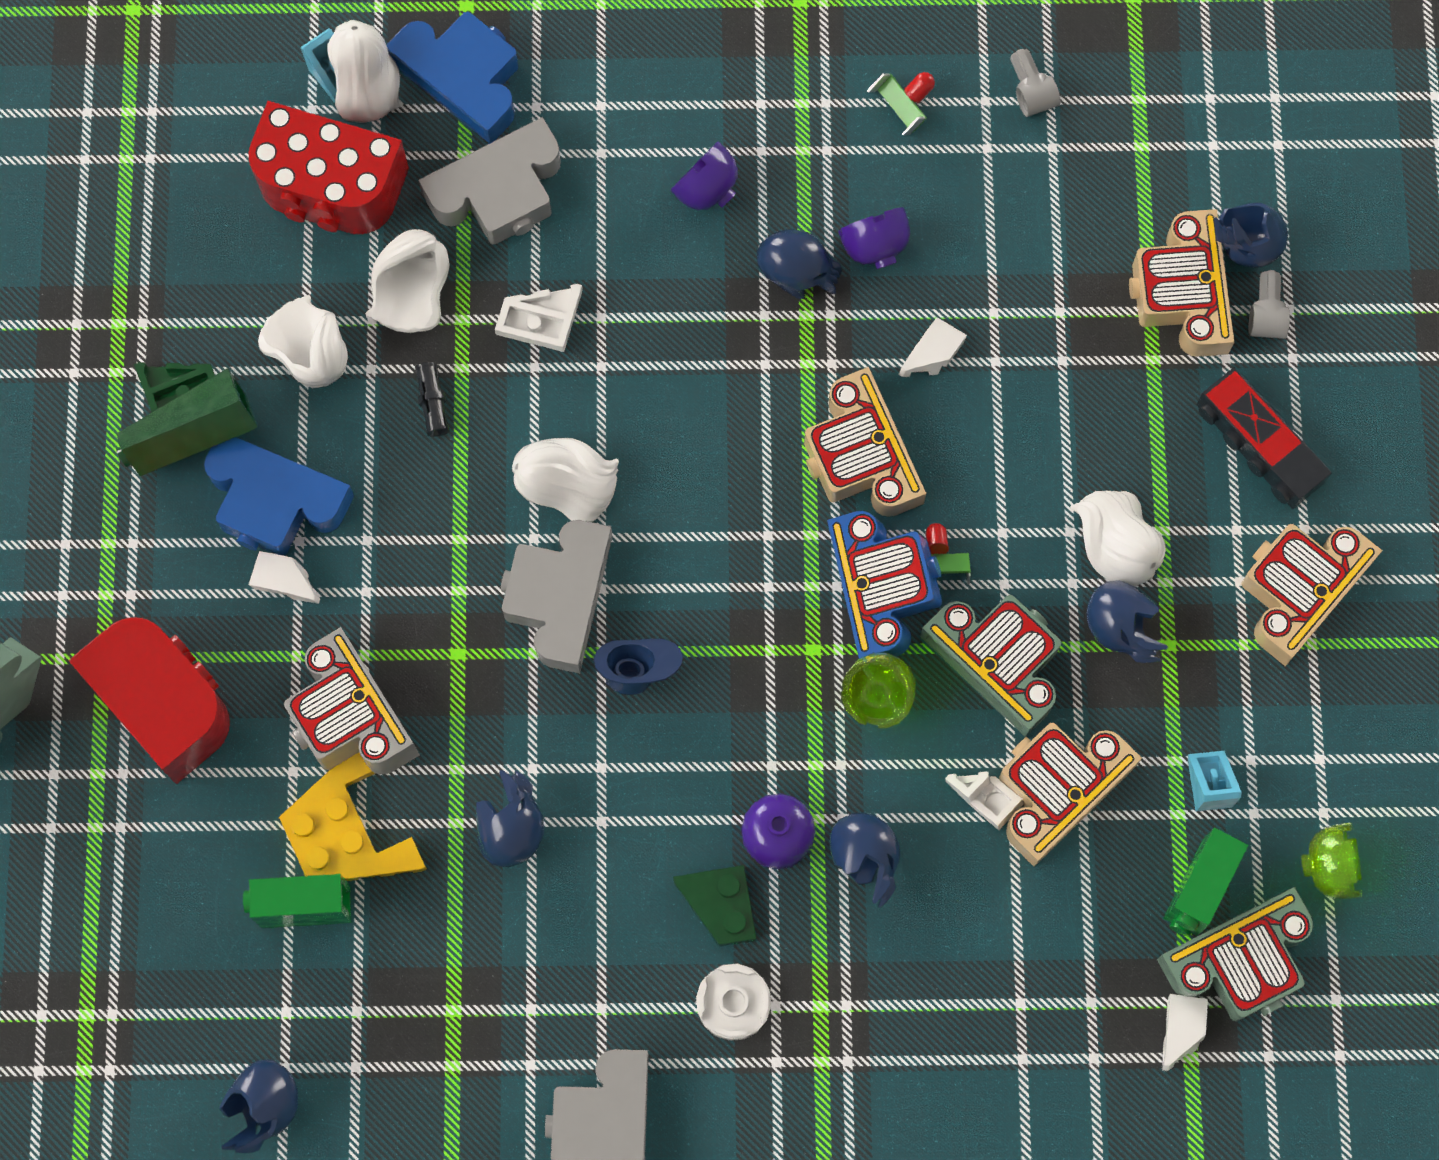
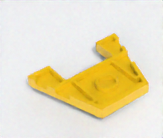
M360 752L330 769L279 817L305 876L341 874L346 881L358 880V878L392 876L397 873H415L427 869L412 837L376 853L347 790L348 786L376 774L366 765Z

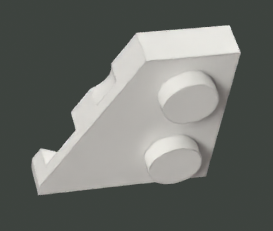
M573 284L570 285L571 288L554 292H549V289L536 291L529 296L521 294L505 297L495 328L496 335L564 352L583 291L582 285Z

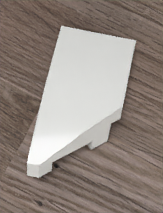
M937 317L905 361L899 375L910 377L911 372L928 371L929 375H938L941 367L947 366L963 345L967 335Z
M259 551L249 586L255 590L284 594L293 600L317 604L320 601L318 593L313 590L308 580L309 575L307 571L298 565L295 559Z
M988 771L978 772V775L970 776L949 774L945 778L946 782L972 808L998 830L1023 805L1021 797L995 776L990 777Z
M1175 994L1169 995L1167 1001L1166 1036L1163 1041L1162 1070L1169 1071L1181 1058L1188 1053L1190 1055L1195 1052L1200 1042L1204 1040L1206 1035L1208 999Z

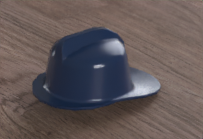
M665 639L611 641L603 644L596 651L594 657L595 668L602 677L606 678V684L614 691L624 695H637L644 692L651 683L663 681L675 675L681 668L683 661L681 649L675 643Z

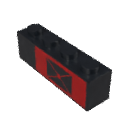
M1235 367L1201 394L1196 405L1199 407V413L1202 418L1210 425L1215 424L1223 433V439L1226 444L1234 451L1239 450L1248 460L1247 465L1257 477H1263L1272 486L1273 495L1281 503H1287L1294 509L1325 484L1332 472Z

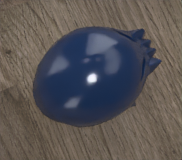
M1248 203L1233 208H1225L1219 220L1217 217L1214 219L1217 241L1223 244L1228 257L1239 265L1251 268L1270 265L1283 254L1288 241L1286 223L1281 214L1268 205Z
M795 229L776 232L766 238L757 250L758 267L766 278L797 299H804L805 292L803 290L818 285L832 295L836 294L834 284H838L837 279L840 278L842 273L841 265L831 258L820 241L809 232Z
M1116 580L1106 582L1093 592L1089 598L1086 617L1088 627L1095 640L1102 646L1128 654L1136 662L1141 663L1160 662L1161 659L1155 657L1156 652L1167 650L1168 648L1167 645L1145 635L1143 631V618H1153L1158 613L1159 607L1137 588L1123 581Z
M500 770L499 773L509 804L499 812H496L490 801L477 802V835L483 857L492 865L509 868L522 864L534 855L544 835V819L532 797L533 785L518 771H514L515 775L510 776L504 770Z
M864 812L852 813L839 819L832 827L829 842L835 867L850 875L859 885L872 883L879 868L872 903L876 904L879 901L878 908H881L896 889L894 874L901 857L900 846L894 831L885 821L875 815Z
M272 1059L257 1060L244 1069L226 1093L219 1109L223 1115L229 1118L243 1113L247 1127L221 1146L222 1150H235L236 1153L259 1151L264 1141L283 1132L291 1123L298 1107V1088L287 1068ZM260 1126L261 1129L259 1133L256 1134L257 1127Z

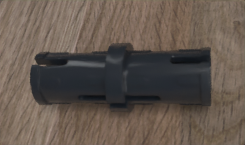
M434 362L418 364L415 367L420 388L418 403L420 407H423L427 435H431V437L445 435L450 432L444 405L447 398L440 385L438 364Z

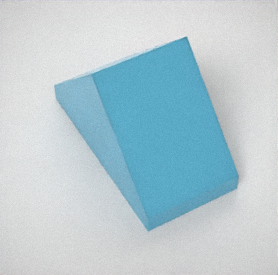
M328 28L300 48L308 70L335 103L337 90L336 76L328 57V43L334 33Z
M1225 751L1188 754V765L1196 812L1232 808L1241 799V789Z

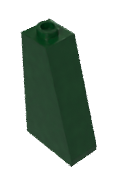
M227 368L116 433L120 446L116 449V452L127 468L133 466L139 476H142L250 432L258 426L246 393Z

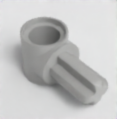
M1020 49L1013 53L1010 60L1020 80L1016 88V95L1023 114L1029 117L1059 106L1061 103L1060 94L1054 79L1051 76H1046L1045 73H1039L1030 51Z
M1274 270L1264 271L1260 274L1259 301L1252 304L1249 314V336L1287 338L1290 309L1286 307L1284 302L1280 301L1281 275Z

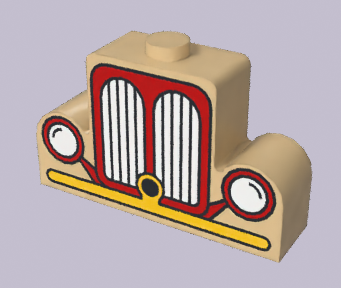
M1217 209L1186 211L1177 215L1167 234V246L1138 249L1132 264L1134 278L1129 280L1130 297L1137 301L1139 324L1142 327L1183 324L1179 334L1180 347L1185 353L1197 357L1227 355L1234 344L1221 242L1217 241L1214 219L1215 217L1218 218Z
M869 367L836 380L831 386L828 404L830 413L834 418L809 427L805 431L804 446L810 457L806 460L812 478L814 480L820 479L829 501L833 503L873 488L871 495L872 506L876 512L883 516H895L923 505L926 492Z
M1289 524L1272 544L1266 540L1252 556L1257 562L1248 571L1241 583L1245 590L1269 608L1255 626L1254 636L1257 643L1286 666L1383 550L1352 527L1336 529L1326 540L1323 547L1294 524Z
M1055 723L1048 724L1032 741L1025 737L1012 750L1011 753L1015 757L1003 768L999 776V780L1023 799V805L1025 806L1017 810L1008 822L1006 829L1008 840L1035 867L1139 764L1142 757L1119 735L1107 730L1094 734L1084 751Z

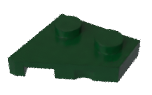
M145 362L134 364L151 412L156 411L215 376L211 364L185 366L181 363H166V367H147Z
M744 865L673 877L675 887L687 900L691 909L699 920L703 922L719 947L756 941Z

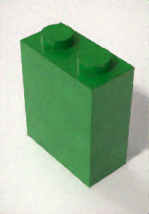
M1213 828L1201 841L1163 918L1171 923L1169 927L1183 936L1190 937L1191 933L1198 936L1209 926L1248 847L1246 843L1216 828Z
M341 874L249 879V890H244L243 892L244 912L250 913V918L261 928L351 923V886Z

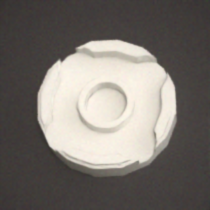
M740 964L722 965L710 972L700 983L696 996L697 1013L704 1027L715 1036L729 1041L746 1039L757 1033L766 1023L771 1009L770 990L764 979L752 968Z

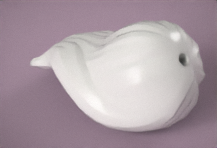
M350 20L337 26L334 35L328 43V57L336 76L335 105L340 116L347 121L370 122L383 118L395 108L402 107L403 102L398 97L400 86L398 67L389 55L387 44L381 34L373 26L357 20Z
M411 229L397 236L382 250L372 269L371 289L373 305L365 313L367 317L373 318V320L378 321L387 328L405 333L431 330L439 324L441 318L440 292L446 281L450 264L447 249L441 242L436 240L434 235L424 230Z
M305 295L286 303L266 320L258 339L259 349L264 355L276 358L282 362L292 376L301 384L311 388L325 387L338 380L345 372L348 352L346 344L341 337L335 314L316 308L310 302L311 296Z
M555 438L541 440L524 446L516 454L512 466L514 484L519 493L528 501L555 508L571 521L593 522L608 507L614 496L619 460H605L593 448L576 439Z
M1095 491L1087 495L1079 503L1070 506V509L1077 512L1082 519L1087 557L1093 568L1101 576L1109 581L1120 580L1134 587L1153 578L1155 570L1163 563L1166 552L1165 541L1157 530L1144 521L1141 504L1134 494L1127 491Z

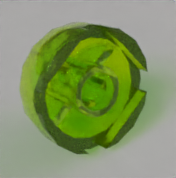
M873 652L860 657L848 669L842 683L841 700L847 712L857 722L863 725L867 723L879 725L878 728H888L899 724L909 714L916 697V679L910 667L900 658L889 653Z
M1352 823L1335 824L1321 829L1310 841L1309 854L1302 855L1304 876H1312L1315 887L1322 894L1334 899L1362 898V889L1355 890V883L1358 880H1362L1356 838L1348 839L1347 831L1354 830Z

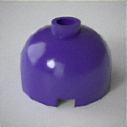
M718 141L670 191L680 202L695 210H708L715 204L722 208L736 194L732 189L738 179L736 161L731 153Z
M904 207L885 211L882 215L870 216L849 224L838 230V234L846 253L855 262L862 265L875 263L878 270L897 263L895 256L905 250L910 238V227Z
M778 793L766 795L752 804L744 815L741 833L743 845L751 857L764 867L778 870L793 867L805 858L812 849L816 830L813 816L805 804L794 796Z

